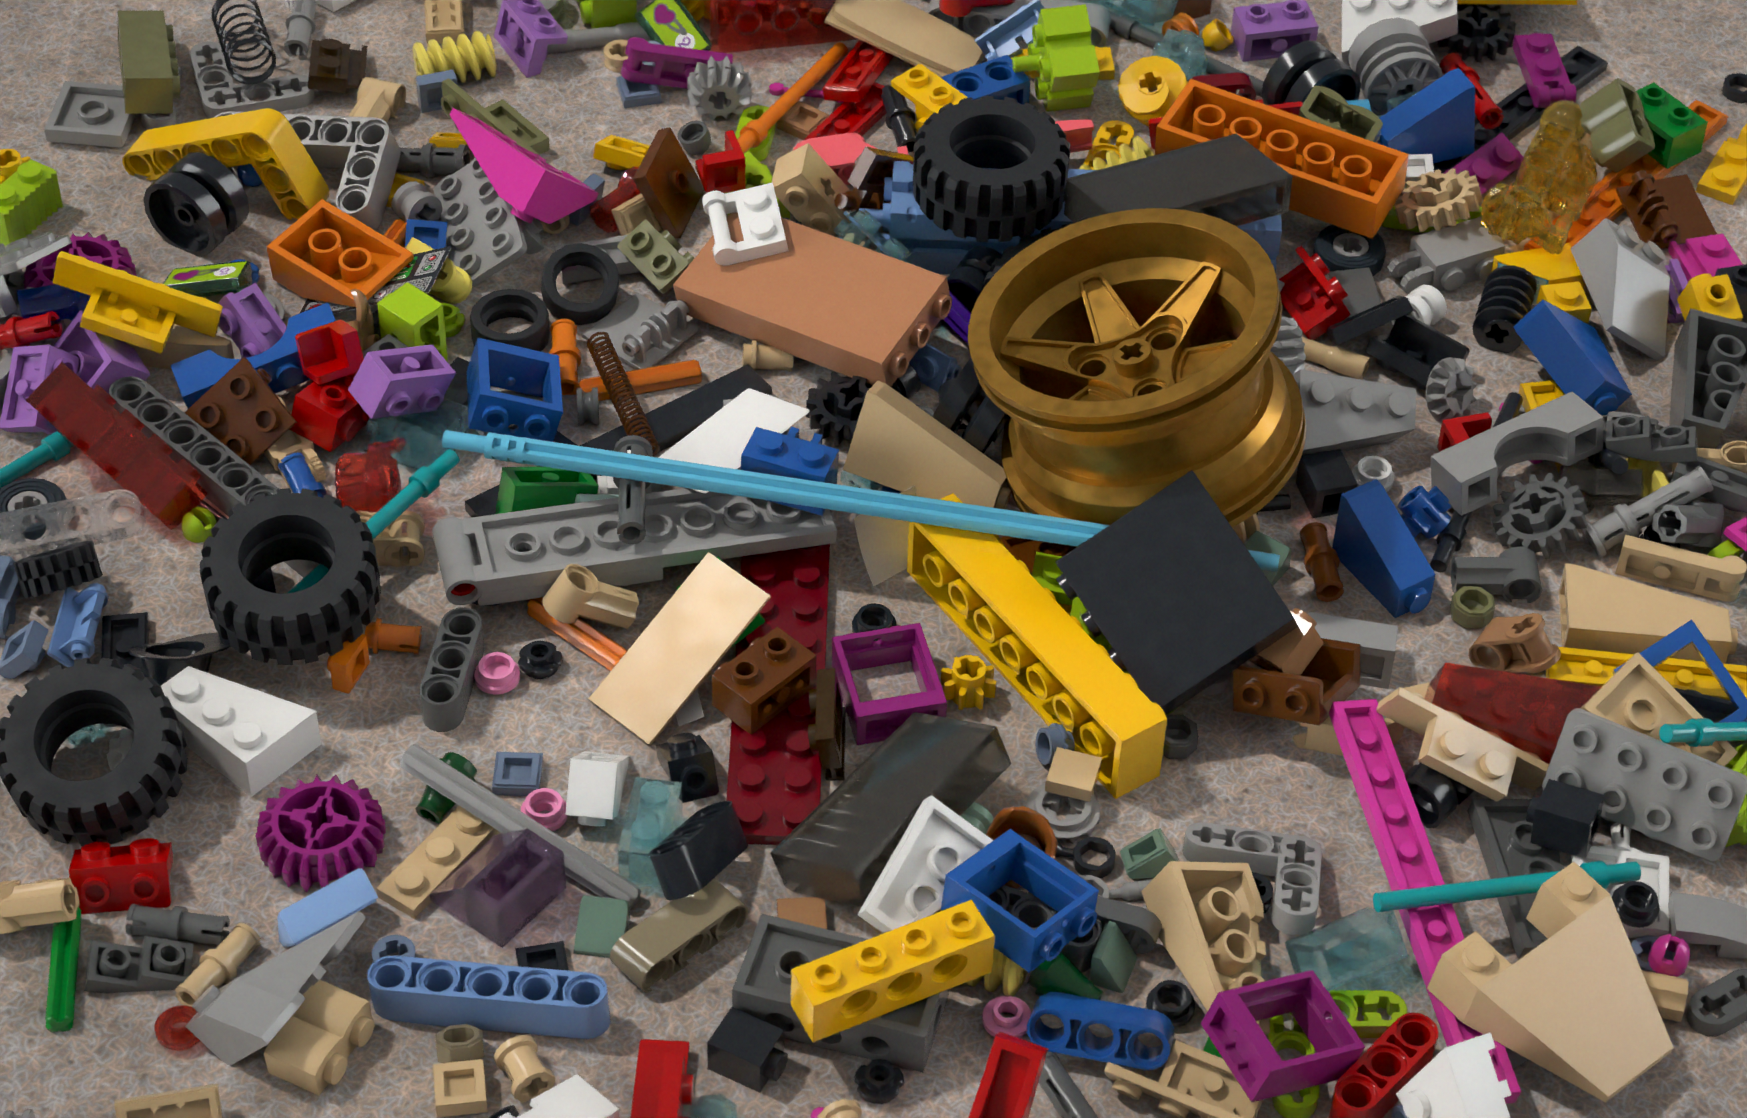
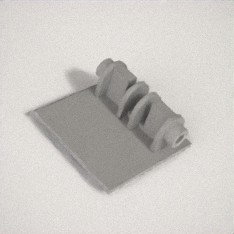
M636 293L582 334V338L588 340L594 333H608L619 359L635 369L654 367L697 333L699 329L687 322L686 314H688L689 308L684 301L672 300L663 308L641 294ZM598 335V336L594 337V338L591 340V342H592L594 339H596V338H598V337H600V336H604V335ZM605 339L598 340L597 342H595L594 345L601 341H604Z

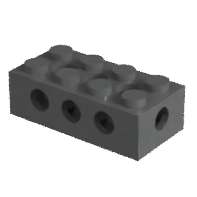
M761 914L732 989V1007L783 1029L785 1039L870 1060L884 1059L890 1061L895 1066L924 1072L949 996V989L812 1042L791 1007V969L868 939Z

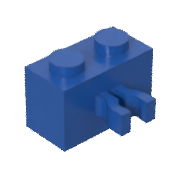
M756 427L741 454V470L837 484L839 449L822 445L823 435L814 433L811 441L799 439V429L795 427L790 428L788 435ZM770 501L823 516L826 510L823 508Z

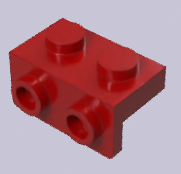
M1300 245L1295 251L1302 263L1278 279L1285 283L1280 291L1281 303L1290 316L1296 320L1307 339L1314 341L1327 332V327L1344 320L1351 313L1342 301L1348 297V294L1335 276L1327 280L1325 276L1330 271L1317 252L1309 256L1302 245Z
M143 838L135 840L127 846L110 847V844L106 842H93L82 846L81 849H75L69 866V878H71L74 887L77 888L78 907L81 909V914L128 911L131 904L152 908L169 907L172 901L169 878L173 864L172 842L159 843L154 838Z

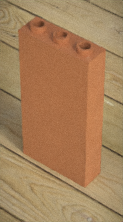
M738 212L730 213L727 217L731 240L735 243L744 241ZM782 217L781 220L789 251L723 266L717 264L714 260L713 246L715 240L714 236H712L673 284L676 299L684 301L689 308V312L686 314L688 316L751 340H756L764 345L775 347L783 352L846 376H861L867 379V384L874 385L878 380L890 387L897 378L905 374L912 357L919 348H923L927 344L932 330L941 319L947 317L952 306V297L950 296L946 276Z

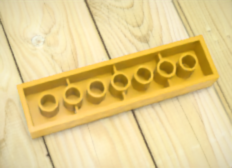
M954 493L939 499L962 503ZM909 522L907 572L1048 726L1052 723L1061 724L1065 727L1066 731L1071 732L1075 744L1074 751L1102 757L1101 770L1097 780L1107 791L1117 799L1159 777L1167 726V717L1159 704L1151 702L1138 688L1134 678L1130 674L1124 673L1112 661L1105 647L1093 641L1083 630L1079 620L1074 616H1070L1057 603L1053 593L1048 588H1043L1030 574L1025 563L1017 560L1004 547L1001 538L996 534Z

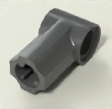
M1688 502L1685 505L1664 504L1662 510L1653 516L1652 529L1659 534L1662 542L1681 543L1682 545L1717 547L1722 542L1725 504Z
M1512 547L1503 551L1499 557H1452L1451 584L1454 593L1463 586L1481 587L1490 594L1503 595L1506 602H1512V599H1525L1527 603L1536 601L1542 593L1536 554L1529 548Z

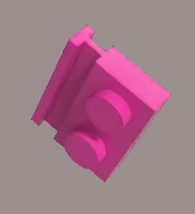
M1723 233L1686 239L1685 244L1678 245L1676 241L1669 243L1668 252L1672 259H1678L1687 281L1705 273H1709L1713 277L1716 274V270L1720 268L1743 265Z

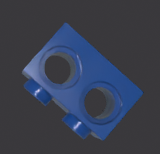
M1008 55L941 77L968 98L972 97L973 100L982 99V96H994V99L1004 100L1005 97L1014 98L1017 103L1023 105L1026 102L1029 103L1031 80L1024 72L1015 73L1013 71L1012 59Z

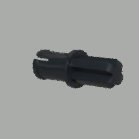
M886 85L882 88L883 93L881 95L887 113L886 125L893 131L897 147L907 146L908 152H914L917 135L914 123L916 119L915 112L908 107L904 95L890 85Z

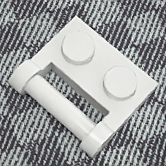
M773 182L726 194L721 191H710L703 196L704 212L710 217L715 240L713 255L717 264L727 266L789 251ZM738 212L744 241L736 243L731 240L726 214Z

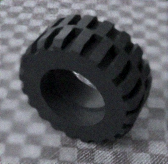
M982 96V99L973 100L972 97L961 99L956 105L949 103L943 106L938 113L934 112L917 132L913 162V195L915 201L929 220L934 219L937 227L944 231L950 229L955 236L963 239L969 236L976 238L977 242L988 243V239H999V242H1008L1015 236H1019L1021 239L1028 237L1034 233V229L1040 231L1046 227L1063 208V202L1066 200L1070 157L1069 143L1062 128L1058 123L1055 124L1054 119L1045 111L1039 113L1036 106L1027 102L1023 105L1017 103L1014 98L1005 97L1004 100L994 99V96Z
M290 488L277 489V494L265 496L263 492L252 496L251 503L245 506L239 503L228 511L229 518L227 520L221 518L211 529L212 537L209 536L205 540L201 550L203 557L199 562L201 581L210 619L213 620L216 631L221 638L229 640L230 646L239 653L246 654L250 651L252 659L268 663L269 659H276L278 665H293V660L305 659V664L319 661V655L328 652L332 656L343 650V643L345 641L354 642L363 633L362 624L366 626L370 624L376 614L375 605L380 601L381 586L372 534L367 524L361 521L360 515L352 507L346 505L342 508L341 500L328 494L321 498L318 497L317 491L302 489L301 493H291ZM308 560L330 569L319 582L307 589L294 593H272L252 585L265 570L285 561Z
M89 658L75 659L74 666L63 668L62 664H58L49 668L50 675L42 680L35 676L24 685L27 692L23 697L15 695L8 704L7 709L11 714L10 718L3 717L0 719V777L23 817H27L31 825L42 834L50 831L54 840L69 844L71 838L76 836L81 846L97 842L99 837H106L109 844L124 841L122 833L134 829L135 833L139 834L149 828L146 821L151 816L155 815L157 818H161L170 808L166 801L167 797L171 796L174 798L178 795L183 785L179 774H184L187 771L188 757L184 751L187 746L184 732L170 700L164 695L161 686L152 677H144L141 669L131 664H125L121 669L117 660L101 658L99 664H92ZM109 723L126 727L134 732L131 748L124 760L112 771L101 777L86 781H70L59 778L51 773L54 756L61 744L70 735L82 728L94 724Z

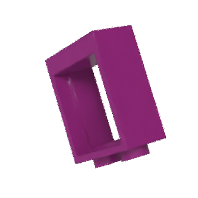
M920 623L832 637V668L836 669L843 704L856 746L945 731L947 700ZM911 661L921 691L920 693L860 702L851 671Z
M1313 970L1218 992L1200 1023L1251 1102L1336 1081L1358 1060L1365 1049L1358 1034L1349 1024L1332 999L1331 994L1326 990ZM1292 1013L1317 1053L1282 1061L1256 1021Z

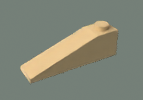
M1170 861L1141 891L1147 909L1154 913L1161 921L1162 929L1158 938L1207 1011L1218 992L1265 981L1261 975V960L1266 956L1265 942L1260 940L1259 922L1264 919V909L1249 863ZM1269 1018L1256 1021L1267 1036L1270 1033Z

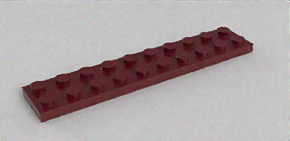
M830 544L742 556L741 575L769 594L771 598L760 610L765 622L736 644L735 657L745 651L755 639L764 637L773 629L779 627L816 655V686L812 689H817V670L825 669ZM809 691L752 735L731 720L726 801H732L747 844L819 846L822 764L819 752H811L809 746L808 725L816 724V717H812L810 711Z

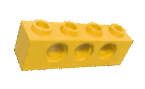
M969 900L791 969V1007L811 1041L816 1042L991 973L995 935L973 901Z

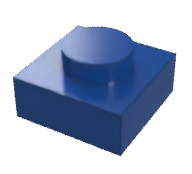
M407 219L405 248L412 237L433 249L446 247L447 222Z

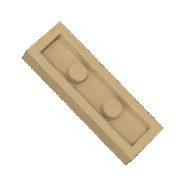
M458 806L376 888L378 898L415 919L500 831L463 807Z

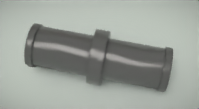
M131 904L126 920L133 921L132 924H126L127 935H142L217 946L229 935V931L223 930L224 927L230 926L228 916L188 912L187 907L174 906L172 910Z

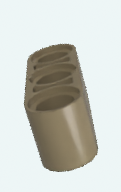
M714 878L698 892L670 901L627 931L614 944L610 953V960L642 991L649 993L652 991L650 986L661 978L666 981L689 964L687 962L689 958L698 952L701 954L707 952L726 937L723 934L734 926L738 929L742 927L748 915V908Z

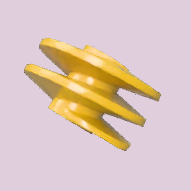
M1160 56L1144 57L1130 64L1122 73L1118 84L1119 98L1124 109L1132 118L1148 126L1149 119L1164 117L1188 81L1181 67L1169 58Z

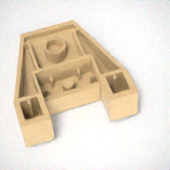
M1572 862L1541 885L1526 917L1531 924L1548 938L1547 940L1511 964L1475 931L1441 955L1427 989L1462 1023L1482 1034L1491 1032L1494 1041L1606 1103L1670 1054L1674 1047L1611 895L1578 864Z

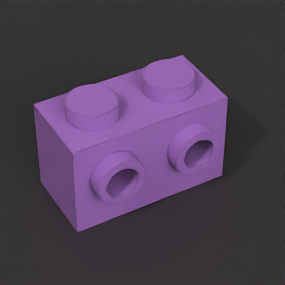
M1288 0L1278 3L1234 7L1231 34L1243 62L1279 58L1296 44L1303 41L1317 40L1318 25L1306 0Z
M434 345L367 352L348 391L371 419L436 411L443 402L444 395L456 372Z

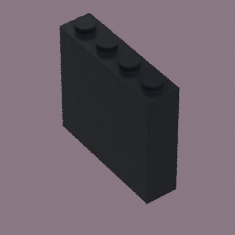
M1193 470L1055 562L1063 573L1056 578L1057 582L1070 601L1076 597L1080 598L1088 610L1080 616L1094 637L1097 638L1104 634L1112 646L1108 650L1112 661L1124 673L1126 671L1130 673L1136 681L1138 688L1151 702L1159 704L1165 715L1299 627L1285 603Z

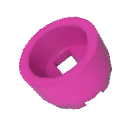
M1672 934L1660 936L1651 947L1648 956L1649 965L1656 973L1678 977L1687 969L1690 960V947L1683 938L1671 936ZM1666 950L1675 953L1673 961L1664 958Z

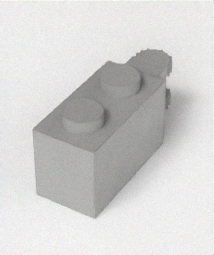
M1481 217L1458 223L1453 227L1447 226L1438 231L1434 230L1413 236L1409 252L1394 257L1387 268L1393 278L1397 279L1403 276L1399 283L1405 293L1409 294L1421 285H1431L1439 291H1453L1469 282L1479 279L1486 281L1491 273L1494 256L1504 254L1506 246Z

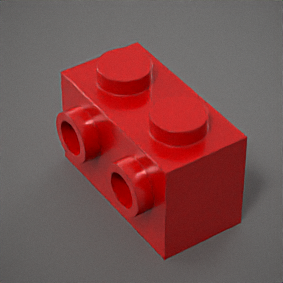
M356 372L324 384L313 382L296 394L291 415L297 423L289 430L332 452L343 442L351 441L360 429L368 423L373 424L378 418L371 419L348 391L357 374Z

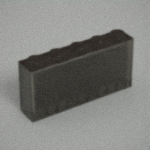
M1233 134L1066 178L1064 215L1076 223L1088 218L1125 210L1169 208L1207 214L1235 226H1240L1289 212L1293 176L1238 134Z
M914 712L770 852L784 886L792 892L862 908L923 800L932 795L961 816L1011 765L997 726Z

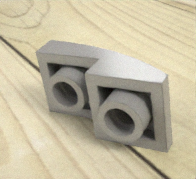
M1671 892L1668 909L1672 936L1680 939L1683 938L1686 943L1716 945L1717 957L1747 959V908L1711 897Z

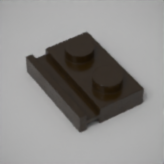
M336 39L312 40L308 89L346 93L347 88L359 90V86L365 78L368 46L362 45L361 50L350 49V44L341 43Z
M836 669L817 670V689L809 690L811 715L816 717V724L808 725L809 746L811 752H819L822 768L826 770V780L845 781L846 709L843 707V697Z

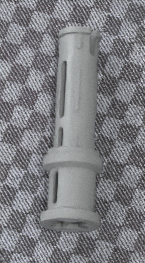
M1697 466L1691 472L1629 506L1625 503L1614 506V512L1592 524L1587 522V528L1582 529L1583 533L1599 558H1603L1607 555L1606 550L1624 541L1625 535L1639 538V535L1642 534L1641 529L1653 522L1654 514L1659 513L1664 504L1685 505L1708 491L1711 492L1713 490L1712 483L1703 468Z

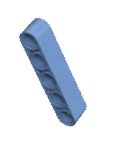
M385 956L377 959L371 964L367 973L373 1008L376 1014L387 1020L445 1027L468 1024L480 1030L592 1039L601 1036L610 1026L607 985L603 978L593 973L405 956Z

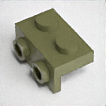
M646 219L617 246L662 294L666 293L694 259L689 252L682 256L678 252L682 248L680 243L667 230L660 234Z

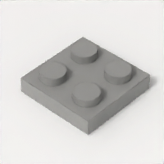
M65 81L44 128L46 141L123 148L136 114H125L123 88L121 85Z

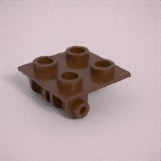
M1640 170L1632 175L1633 182L1631 185L1616 188V192L1639 239L1645 243L1652 241L1663 250L1668 249L1671 241H1676L1679 245L1685 244L1686 239L1717 234L1687 174L1655 180L1652 174H1647L1645 170Z
M243 357L184 412L249 465L255 462L297 423L295 418L268 386V383L272 381L271 376L262 368L256 371L246 357Z

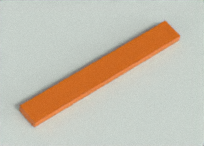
M1695 100L1688 106V108L1708 122L1703 144L1727 123L1728 116L1698 100ZM1645 154L1618 173L1611 171L1524 245L1523 251L1569 243L1572 248L1605 218L1613 222L1625 212L1616 188L1631 185L1633 182L1631 177L1634 173L1645 170L1647 174H1652L1655 180L1663 179L1680 163L1667 169L1651 156Z

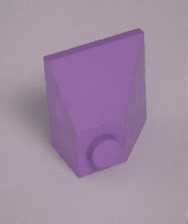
M82 310L79 311L54 345V347L76 355L80 359L69 423L112 408L109 388L116 380L133 376L146 381L151 375L135 349L129 344L80 327L81 316L84 312Z

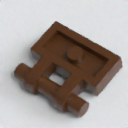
M865 146L862 154L857 157L853 171L847 181L854 188L852 191L837 194L834 199L835 206L849 215H859V208L883 209V203H891V201H884L885 177H893L894 161H906L913 164L914 157Z

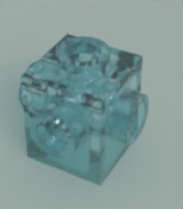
M1167 29L1163 41H1157L1152 52V56L1169 58L1177 63L1184 72L1186 80L1204 75L1209 63V55L1205 52L1203 38L1187 30L1178 32Z

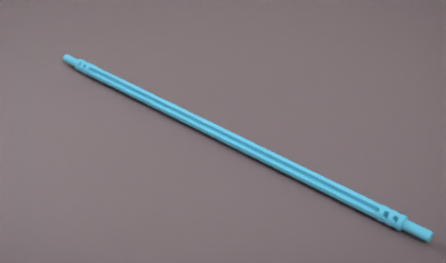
M445 430L442 439L443 448L484 453V457L487 459L1076 547L1109 526L1093 522L488 432L487 436ZM1248 550L1261 570L1278 571L1279 554Z

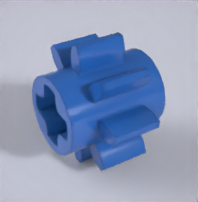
M1417 486L1410 490L1398 504V508L1402 512L1401 517L1414 538L1420 532L1427 539L1433 538L1451 520V516L1446 512L1451 508L1449 499L1437 486H1434L1429 492L1423 486Z

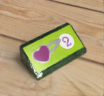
M653 0L635 14L636 20L652 41H657L667 46L711 51L712 42L680 0Z
M236 261L175 268L169 273L163 284L197 297L225 295L230 292L234 294L252 285L251 264L249 261Z

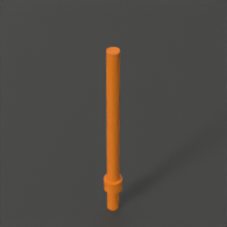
M837 42L757 120L749 121L741 129L740 137L737 140L743 154L750 148H755L766 139L768 130L847 54L848 49L844 43Z

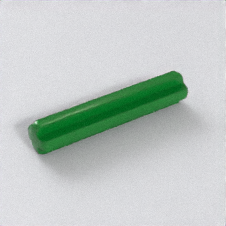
M79 907L77 908L76 919L53 923L45 1015L46 1028L51 1032H65L73 1027L82 920Z

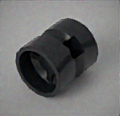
M976 246L970 249L957 268L947 278L949 291L971 313L979 295L984 289V281L992 263L996 258L1001 259L1002 256L995 249L986 246Z
M1421 762L1418 765H1414L1404 774L1422 824L1426 828H1436L1457 808V805H1460L1475 791Z

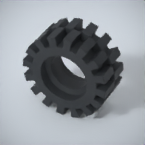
M92 540L46 550L13 563L23 597L25 598L65 590L69 587L92 581L103 575Z

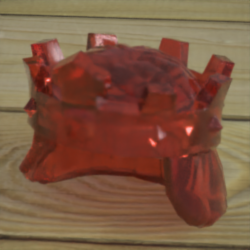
M397 437L386 443L374 442L368 444L367 453H344L338 459L335 467L336 497L341 500L342 508L347 505L355 511L378 512L401 491L398 462L391 454L400 452L407 444L405 438Z

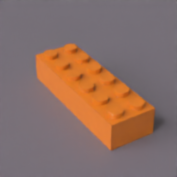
M1193 79L1189 80L1156 128L1155 158L1158 163L1193 175L1253 177L1255 180L1279 178V206L1371 239L1379 230L1405 186L1409 154Z

